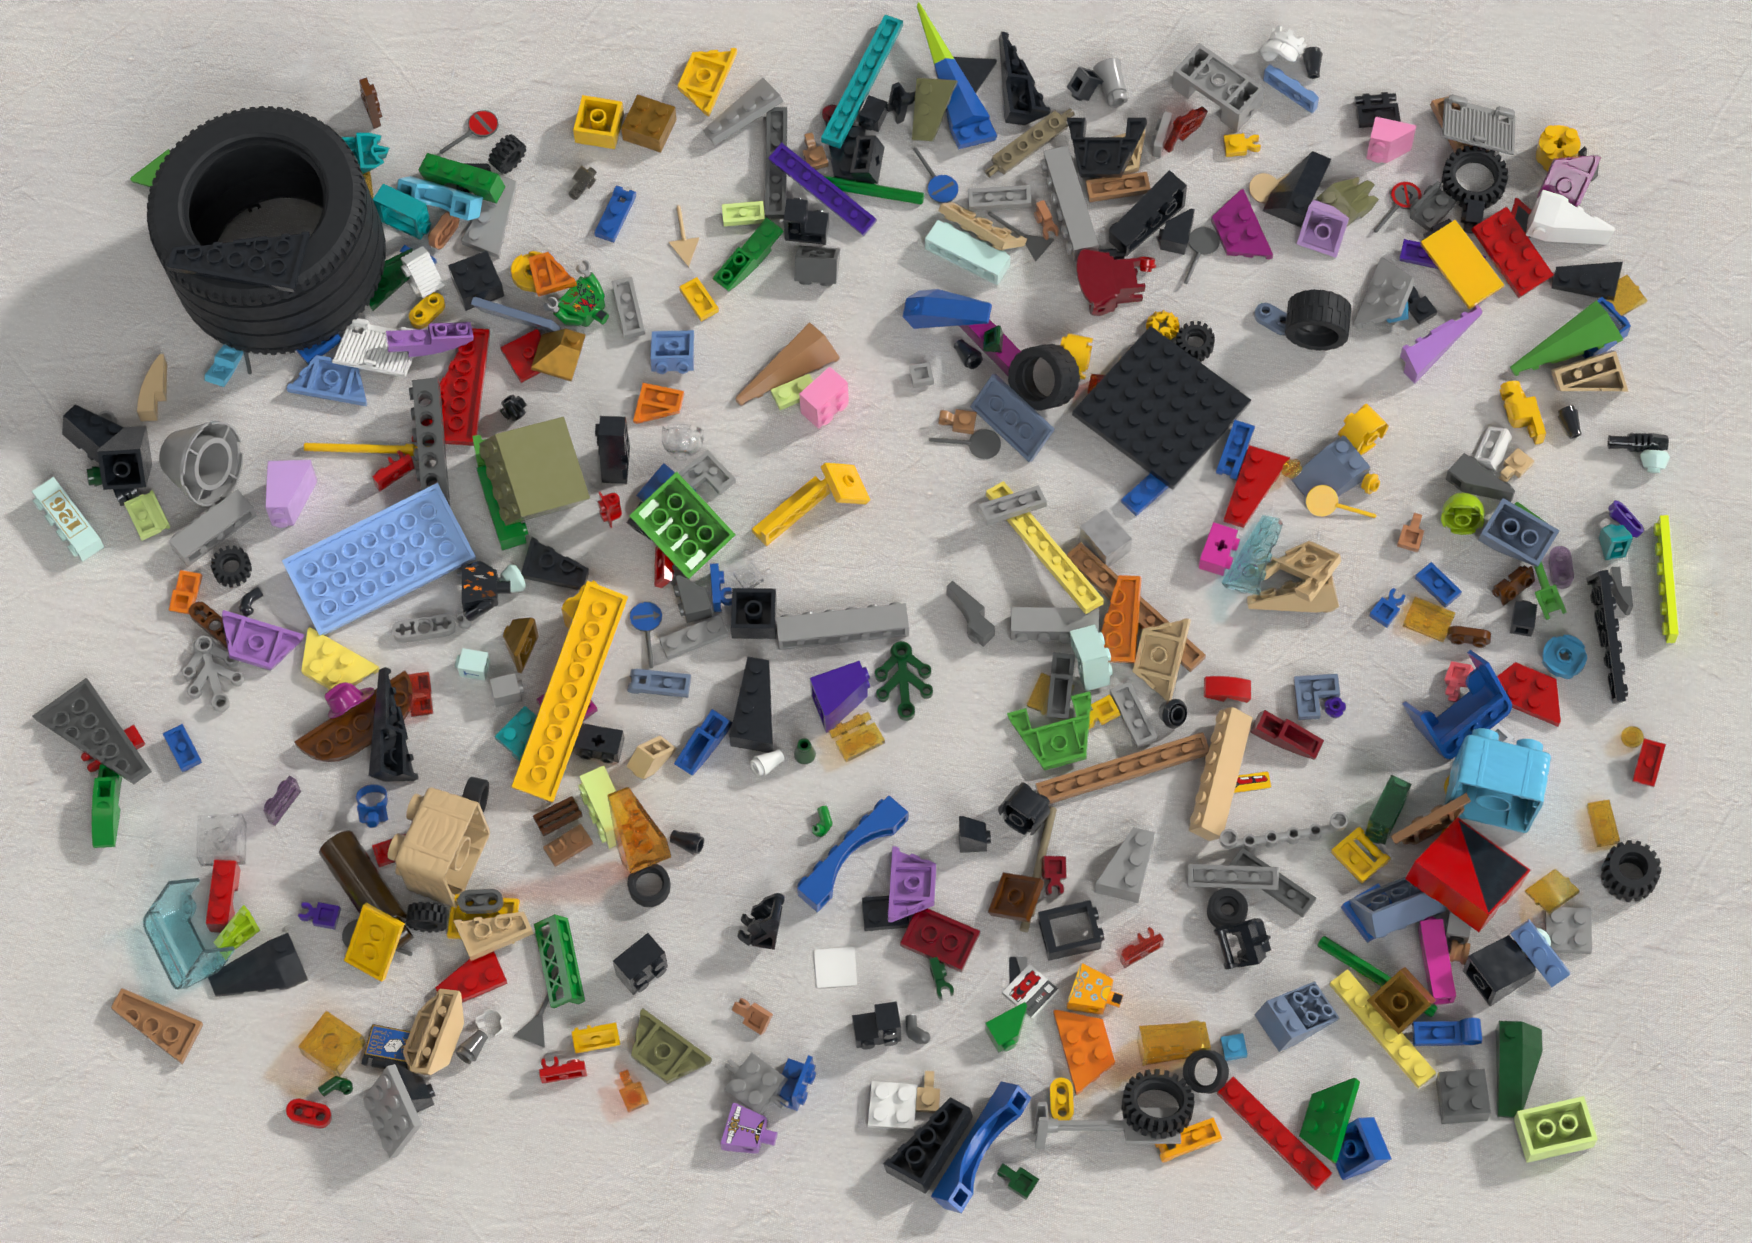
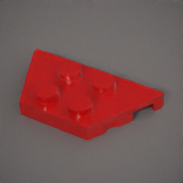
M1517 662L1497 676L1512 702V708L1559 727L1561 717L1556 678Z

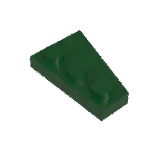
M412 248L385 261L384 272L381 275L380 283H378V289L374 291L375 295L370 299L369 305L372 311L378 308L410 279V277L405 276L401 269V266L404 265L401 258L412 253Z

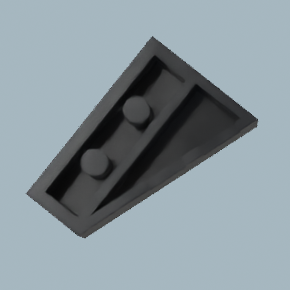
M600 416L599 424L595 425V437H597V446H599L598 454L600 456L602 483L627 484L630 440L626 417Z

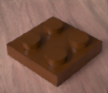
M1003 872L988 913L994 917L1030 922L1044 881L1041 878Z

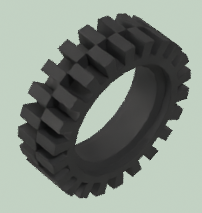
M1469 145L1464 146L1463 151L1461 148H1458L1456 153H1451L1449 159L1447 158L1442 174V187L1444 191L1447 190V195L1452 196L1456 202L1460 201V207H1463L1464 198L1484 201L1485 209L1489 208L1491 203L1494 205L1498 199L1502 198L1508 181V168H1505L1506 163L1501 161L1502 157L1499 154L1494 156V150H1490L1488 153L1485 148L1478 150L1477 146H1473L1472 150H1470ZM1478 163L1484 165L1492 172L1494 183L1484 191H1469L1458 183L1456 172L1465 164Z
M1150 1069L1145 1070L1144 1076L1139 1072L1136 1074V1078L1132 1076L1129 1079V1083H1126L1121 1111H1123V1118H1127L1126 1123L1129 1126L1134 1124V1131L1138 1132L1142 1128L1141 1135L1146 1136L1148 1132H1152L1151 1138L1156 1139L1157 1133H1160L1161 1139H1166L1167 1132L1171 1137L1176 1136V1131L1180 1134L1183 1132L1184 1127H1188L1195 1104L1194 1093H1191L1192 1088L1190 1085L1186 1086V1080L1182 1078L1178 1082L1179 1075L1176 1073L1171 1078L1169 1077L1170 1071L1168 1070L1164 1071V1075H1160V1069H1155L1154 1074L1151 1075ZM1161 1090L1169 1093L1176 1099L1179 1109L1168 1117H1153L1140 1109L1137 1099L1146 1091Z

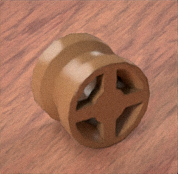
M1452 940L1449 951L1450 962L1459 961L1462 965H1465L1471 943L1461 944L1457 940Z

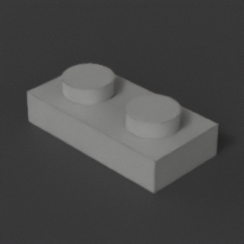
M1164 111L1162 119L1158 118L1155 130L1158 133L1157 136H1152L1150 147L1153 148L1154 157L1161 158L1171 126L1172 113Z

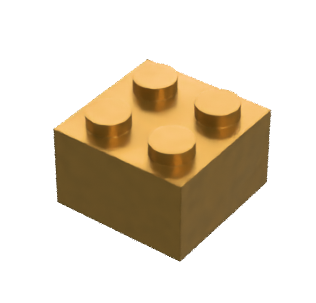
M637 94L621 127L623 140L661 153L677 120L676 108Z
M1404 967L1367 1001L1399 1035L1436 1000L1410 971Z

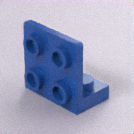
M808 1055L805 1064L788 1058L782 1075L788 1080L782 1087L779 1096L788 1101L789 1104L786 1106L780 1102L783 1106L798 1111L799 1106L805 1104L808 1092H806L808 1084H813L816 1076L814 1071L816 1065L813 1064L812 1056Z

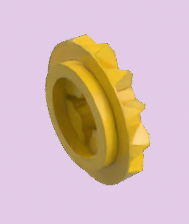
M1164 309L1161 312L1155 311L1148 317L1146 322V330L1152 326L1169 340L1176 337L1180 329L1178 317H1175L1172 312H1165ZM1167 320V327L1164 326L1159 330L1158 322L1163 323Z

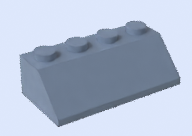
M1406 877L1349 899L1353 911L1362 922L1367 933L1375 938H1383L1388 933L1405 929L1408 925L1424 921L1429 916L1441 914L1448 908L1405 879Z

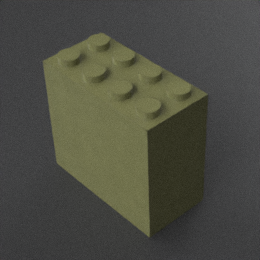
M564 416L501 432L479 444L480 455L487 467L486 474L492 482L493 495L498 501L500 507L499 514L505 526L573 508L590 499Z

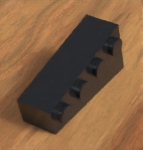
M1169 170L1118 222L1110 227L1108 241L1119 251H1124V255L1127 257L1163 226L1166 221L1170 220L1185 207L1187 185Z

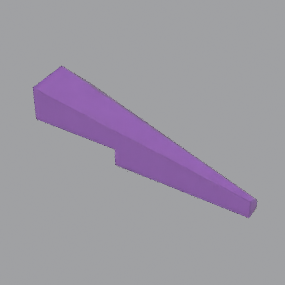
M1477 304L1468 313H1461L1459 320L1454 321L1451 319L1431 330L1424 338H1417L1415 340L1416 344L1410 347L1406 344L1402 347L1400 357L1406 362L1403 373L1414 384L1482 315L1483 312Z

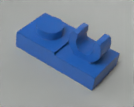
M719 563L710 564L714 612H722L721 603L726 606L732 605V598L726 599L724 597L727 594H732V588L726 587L721 590V584H725L724 571H719Z

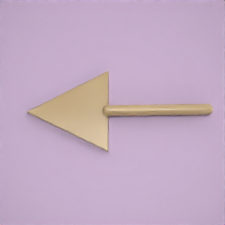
M678 205L677 213L682 240L671 241L669 244L689 267L699 237L686 239L681 207Z

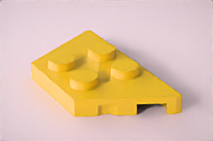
M730 48L731 51L718 52V49L708 52H692L678 83V90L706 116L710 117L737 55V48Z

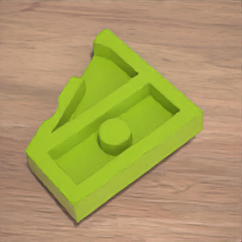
M245 905L238 910L214 941L215 946L224 958L260 931Z

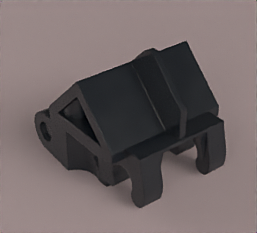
M774 893L763 898L759 904L754 905L751 910V916L754 918H749L746 914H742L741 922L748 927L747 931L750 934H745L743 930H739L737 937L740 941L748 946L752 945L775 950L782 913L781 905L785 901L783 894Z
M1253 918L1237 925L1226 924L1214 929V934L1219 939L1225 960L1223 965L1226 970L1235 967L1258 965L1267 957L1266 952L1271 951L1269 943L1271 936L1267 935L1264 922L1260 918ZM1226 933H1232V935L1238 938L1241 950L1237 951V958L1233 959Z

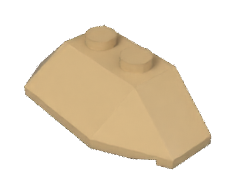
M439 989L436 992V996L431 998L418 1011L403 1050L408 1069L411 1072L432 1075L449 1065L464 1025L460 991Z

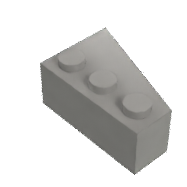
M1132 828L1096 882L1095 893L1139 903L1155 832Z

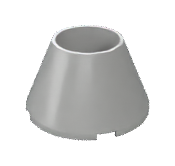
M212 421L175 431L168 435L161 446L159 454L160 467L168 478L192 502L202 506H213L215 502L224 499L227 494L231 493L239 480L243 466V453L240 452L239 442H242L234 427L221 421Z

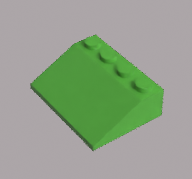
M675 472L629 515L688 579L736 535L678 472Z

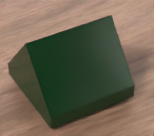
M997 325L984 332L983 351L1002 353L1003 331L1001 326Z

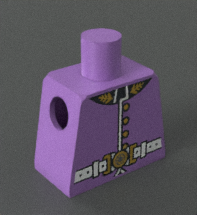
M733 1103L720 1143L721 1149L724 1151L758 1154L762 1143L775 1146L778 1132L766 1129L767 1118Z

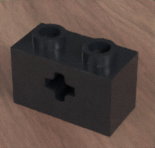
M876 135L856 137L850 174L856 181L878 184L885 147Z
M582 723L575 741V753L585 760L594 758L608 764L613 762L619 763L625 740L623 730Z

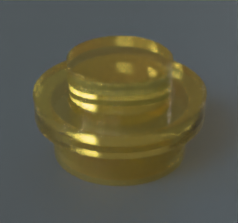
M1298 459L1288 460L1282 467V474L1289 479L1295 478L1302 470L1301 462Z
M1635 726L1625 728L1621 734L1623 744L1629 748L1640 746L1644 739L1642 731Z

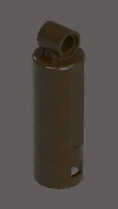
M353 831L340 832L321 846L319 855L359 914L363 905L368 903L397 920L406 923L407 913L371 861L363 846L357 840ZM404 925L395 951L414 938L406 925Z

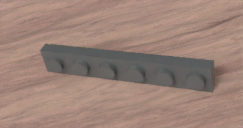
M774 107L767 112L765 218L767 217L768 219H784L787 174L769 161L768 158L781 142L787 146V107Z

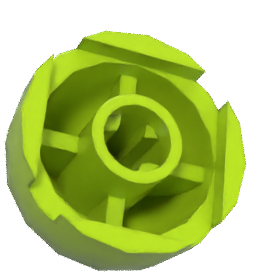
M1456 493L1450 496L1444 503L1441 512L1442 525L1445 528L1446 526L1450 528L1452 533L1459 535L1475 533L1477 528L1480 527L1481 529L1485 520L1483 504L1476 496L1469 493Z

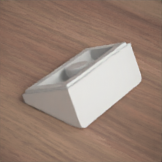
M1488 427L1474 457L1480 465L1492 471H1498L1512 440L1508 429Z

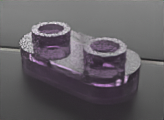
M1556 546L1550 551L1548 558L1551 581L1557 588L1565 589L1571 586L1574 579L1572 556L1568 548ZM1560 557L1563 561H1557L1556 558ZM1559 577H1564L1565 581L1559 580Z

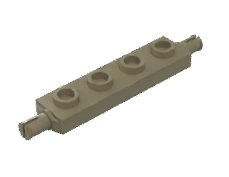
M1071 108L1063 114L1056 112V110L993 155L991 159L993 165L984 170L985 174L989 178L997 171L1005 175L1068 128L1067 118L1074 116V111Z

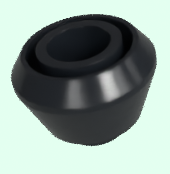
M1180 699L1168 700L1160 706L1159 717L1167 727L1172 729L1178 728L1187 718V707Z

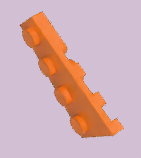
M1118 576L1101 630L1105 640L1104 648L1108 647L1111 654V660L1108 662L1135 663L1141 576Z

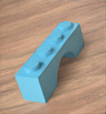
M413 176L398 179V191L426 203V205L445 209L450 212L451 216L467 221L480 217L483 197Z

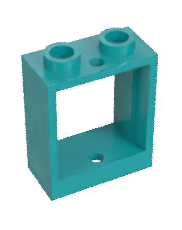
M385 184L381 185L373 198L381 222L421 240L424 234H428L431 229L426 203Z

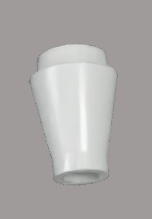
M778 749L754 756V759L750 761V765L756 776H765L785 759L783 753Z

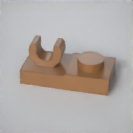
M579 824L545 845L543 849L556 867L593 845V841L583 826Z

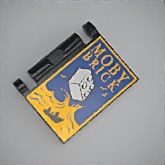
M372 1024L361 1064L367 1066L368 1058H373L371 1066L375 1068L385 1069L388 1066L387 1062L391 1060L407 1069L408 1064L403 1050L411 1031Z

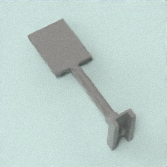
M1038 1102L1034 1134H1037L1035 1149H1045L1047 1133H1058V1131H1124L1126 1144H1181V1134L1176 1131V1136L1171 1137L1167 1132L1166 1139H1161L1160 1133H1157L1156 1139L1151 1138L1152 1132H1148L1146 1136L1141 1135L1142 1128L1138 1132L1134 1131V1124L1129 1126L1126 1123L1127 1118H1123V1120L1049 1119L1047 1102ZM1140 1108L1146 1114L1159 1118L1171 1116L1178 1110V1108Z

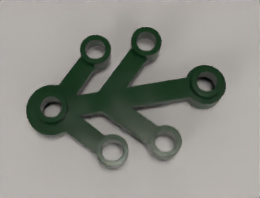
M898 641L891 647V657L875 670V679L879 682L887 680L888 672L897 663L898 671L883 687L877 689L876 697L880 702H886L889 699V693L900 683L901 704L898 706V716L903 721H909L915 716V706L910 702L908 682L920 691V695L924 699H929L933 696V687L930 684H925L907 669V662L918 670L919 676L923 679L929 678L932 671L930 665L922 663L912 655L910 644ZM903 650L905 654L899 655L898 651ZM928 669L929 672L924 674L921 670ZM879 672L885 673L883 677H879L877 674ZM929 689L931 692L925 694L923 693V690ZM885 692L887 695L885 697L879 696V693ZM904 711L910 712L908 716H905L902 713Z

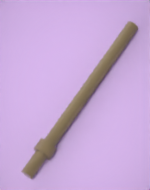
M1049 807L1050 814L1045 820L1032 877L1041 878L1042 857L1047 854L1057 812L1055 807ZM1035 906V909H1034V911H1033L1032 917H1034V915H1035L1036 906ZM1031 919L1030 922L1021 921V932L1027 933L1029 931Z

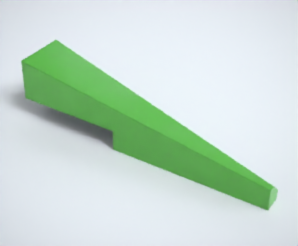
M1596 300L1515 362L1510 368L1512 373L1518 376L1521 371L1530 368L1536 370L1539 369L1540 365L1549 362L1552 364L1582 355L1585 350L1595 347L1598 349L1604 348V344L1613 341L1619 343L1623 341V337L1607 311Z

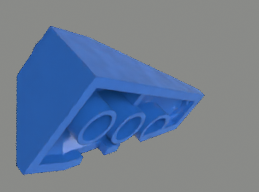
M940 289L919 290L906 298L903 318L913 329L988 324L992 304Z

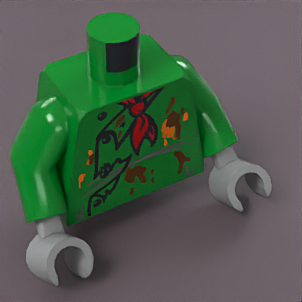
M584 260L582 262L586 267L585 271L579 265L576 266V271L585 275L584 278L582 276L576 281L577 286L571 287L559 301L555 297H549L548 301L552 303V307L548 303L543 305L546 311H553V314L565 325L588 327L594 320L603 325L609 318V314L603 310L605 308V294L601 284L594 273L589 272L591 268L590 263Z

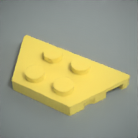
M311 627L308 628L301 670L303 675L330 690L335 685L344 682L357 685L366 676L379 672V666L325 635H319Z

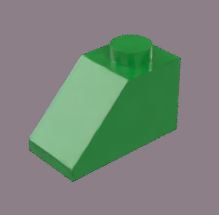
M1025 1002L985 1023V1031L998 1053L1003 1050L1007 1052L1017 1045L1016 1043L1019 1041L1027 1013V1004Z

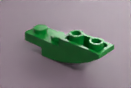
M766 217L741 248L738 246L712 279L728 292L735 288L772 251L771 246L784 232L782 228Z
M103 764L99 766L98 778H94L91 822L93 848L116 846L121 812L118 804L122 777Z

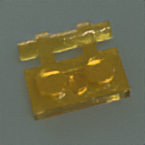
M869 712L862 715L857 714L853 716L852 720L846 723L841 722L835 725V728L829 730L832 739L839 735L842 737L836 741V746L845 762L885 744V739L875 722L869 725L865 724V722L871 720ZM855 727L859 728V730L851 734L847 732Z

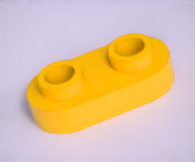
M432 293L423 298L409 313L411 325L414 328L423 329L437 318L445 309L443 296L439 293Z
M1056 1078L1050 1085L1052 1119L1072 1120L1073 1086L1066 1078ZM1063 1088L1065 1093L1059 1094L1057 1090ZM1064 1110L1066 1115L1060 1116L1058 1112Z

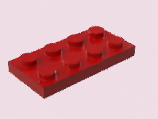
M1507 206L1471 229L1518 298L1554 276Z

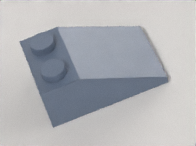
M1343 435L1326 446L1291 477V481L1305 498L1308 492L1317 485L1330 486L1339 497L1361 483L1365 475L1369 473L1370 466Z
M1502 498L1478 541L1497 552L1538 567L1560 530Z

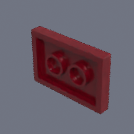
M927 908L914 913L900 942V946L929 959L938 957L940 964L944 963L945 966L962 973L980 936V930Z

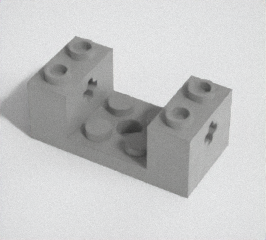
M1200 43L1174 69L1173 89L1188 99L1195 91L1210 99L1222 108L1221 122L1236 132L1262 106L1265 88ZM1221 78L1224 80V83L1216 84L1213 80Z

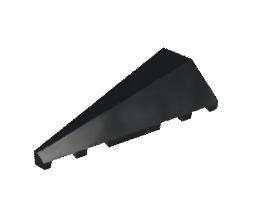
M1001 31L999 46L1005 123L1027 125L1049 115L1051 110L1050 107H1046L1044 104L1042 93H1038L1034 86L1035 80L1025 62L1018 57L1016 46H1012L1008 39V32Z
M384 667L379 669L368 776L384 782L418 780V773L413 771L411 763L414 760L413 754H409L406 740L409 738L400 706L397 707L394 695L397 693L396 688L391 686L389 679L391 669Z

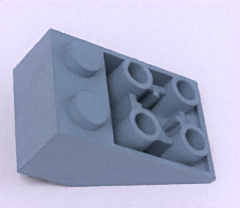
M1315 981L1267 1000L1254 1014L1279 1052L1297 1045L1340 1019Z

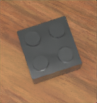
M1485 1069L1438 1073L1436 1087L1441 1124L1488 1121L1491 1110Z

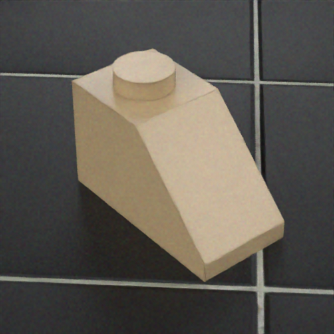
M658 736L638 745L626 767L633 771L635 776L642 779L648 778L661 768L677 748L662 736Z

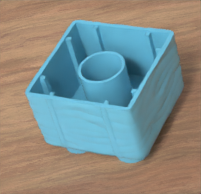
M1485 728L1474 729L1472 735L1464 738L1452 763L1445 805L1467 793L1471 802L1463 806L1465 810L1459 818L1527 833L1544 803L1551 755L1544 752L1543 744L1536 740L1519 739L1516 745L1499 741V734L1493 730Z

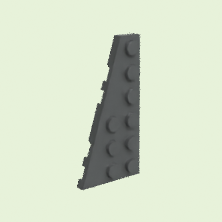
M87 678L32 716L36 721L133 785L152 772Z

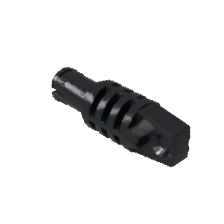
M1630 433L1627 436L1608 435L1609 441H1607L1608 449H1627L1629 452H1643L1644 450L1664 451L1668 450L1669 445L1668 435L1655 433Z

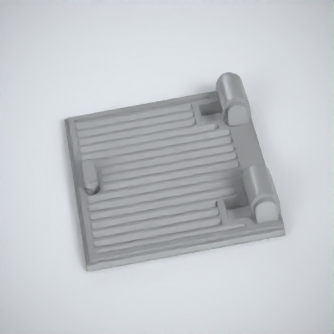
M1454 94L1444 98L1442 138L1514 155L1516 116L1513 109L1499 106L1494 110L1467 103L1468 99ZM1452 103L1459 104L1460 111L1451 109ZM1499 115L1508 117L1507 123L1499 121Z

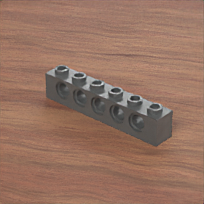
M438 377L412 380V387H409L410 400H414V407L411 408V418L416 423V428H412L413 440L417 441L418 447L414 449L415 461H419V469H416L417 482H421V489L417 492L428 488L427 485L430 481H438V485L450 506L440 382ZM424 399L431 400L430 404L427 406L420 405L421 401ZM426 419L433 420L430 426H423V421ZM429 439L434 440L432 446H424L425 441ZM429 460L436 461L433 467L425 466Z

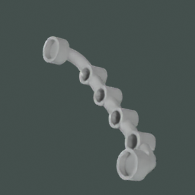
M1335 812L1330 818L1329 825L1320 826L1319 824H1312L1306 829L1291 827L1287 832L1276 833L1275 831H1268L1265 835L1261 836L1247 834L1242 839H1238V835L1234 830L1226 829L1221 832L1219 842L1226 849L1243 847L1247 851H1252L1256 845L1265 844L1267 847L1273 848L1277 845V842L1287 841L1289 844H1296L1300 838L1309 837L1312 841H1317L1321 838V835L1345 830L1348 824V817L1343 812ZM1290 834H1295L1297 837L1293 838ZM1268 838H1274V841H1270ZM1246 841H1251L1253 844H1247Z

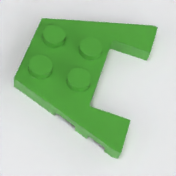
M1090 691L1071 696L1076 717L1041 727L1031 728L1026 708L1007 713L1009 721L1043 770L1087 759L1092 699Z

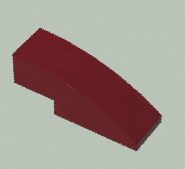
M1263 710L1258 714L1250 730V733L1275 746L1313 760L1316 759L1324 742L1323 739L1291 720H1282L1267 710Z

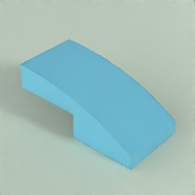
M223 345L215 355L214 364L206 372L205 381L225 387L235 372L243 356V351Z

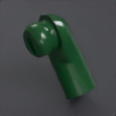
M334 1076L319 1086L318 1090L324 1097L333 1090L349 1095L353 1091V1083L347 1078Z

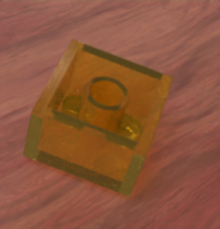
M325 1011L298 1047L304 1057L332 1076L340 1077L366 1042L362 1034L328 1011Z

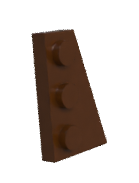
M367 77L360 79L361 98L373 129L381 127L379 118L383 116L374 84H369Z

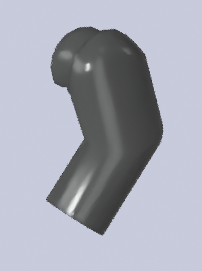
M905 1016L908 1038L917 1044H927L930 1041V1034L917 1027V1016Z

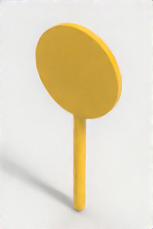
M1327 485L1313 487L1306 496V506L1316 516H1327L1333 513L1336 508H1341L1368 517H1377L1374 513L1339 504L1337 493Z

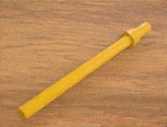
M304 443V451L398 454L397 451L400 450L405 455L414 456V449L418 448L415 444L410 443L405 445Z

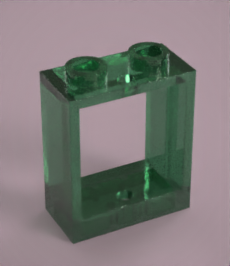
M1394 775L1390 776L1366 828L1365 835L1372 842L1386 844L1407 801L1411 783Z

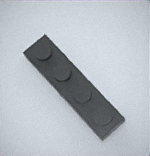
M1243 847L1229 864L1233 866L1271 867ZM1279 873L1278 890L1261 889L1302 918L1316 901L1315 896L1281 873Z

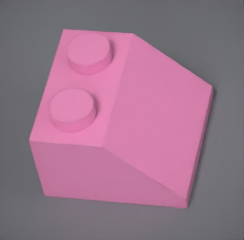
M1375 117L1366 159L1376 163H1388L1411 151L1416 125Z

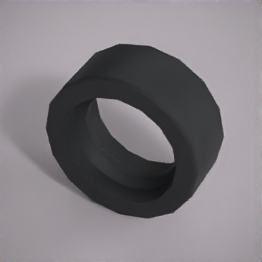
M470 777L462 795L463 798L478 802L483 813L489 795L488 780Z
M644 862L631 870L627 886L631 898L637 904L643 907H654L667 899L671 883L667 871L661 865L654 862ZM647 873L658 875L662 880L661 890L652 896L641 895L636 889V881L641 875Z
M1198 1050L1186 1058L1182 1074L1186 1084L1190 1085L1193 1091L1212 1094L1225 1086L1229 1077V1067L1225 1058L1218 1052ZM1203 1058H1209L1216 1064L1217 1076L1210 1085L1200 1084L1195 1077L1196 1064Z

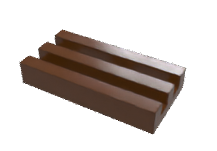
M573 796L533 815V819L543 836L583 817ZM572 811H575V813L569 815L568 817L546 828L543 827L544 825L554 820H557Z

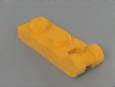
M1213 1117L1184 1128L1183 1132L1180 1133L1181 1144H1174L1175 1148L1169 1150L1167 1144H1155V1147L1160 1150L1161 1154L1159 1157L1161 1161L1167 1162L1175 1157L1222 1141V1136Z

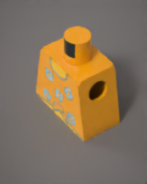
M1081 963L1067 1001V1009L1102 1015L1107 1004L1120 1008L1123 995L1111 991L1114 981L1111 977Z

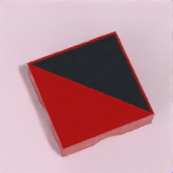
M1457 817L1414 862L1405 879L1429 897L1443 904L1474 930L1480 932L1494 917L1499 907L1507 903L1518 891L1531 870Z

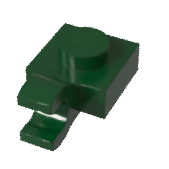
M938 957L929 959V968L937 988V997L942 999L941 991L943 989L949 990L950 996H953V986L944 980V977L947 976L944 963L940 964Z
M1002 1163L998 1169L997 1175L1010 1181L1007 1188L1025 1200L1028 1199L1039 1182V1178L1022 1167H1019L1017 1172Z

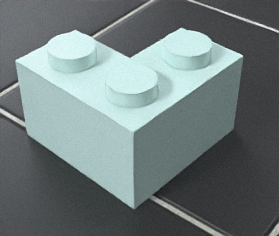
M1095 625L1070 631L1071 647L1078 662L1079 677L1084 690L1088 691L1110 685V675H1113L1108 661L1111 660V654L1108 647L1104 648L1105 640L1102 632L1098 633Z

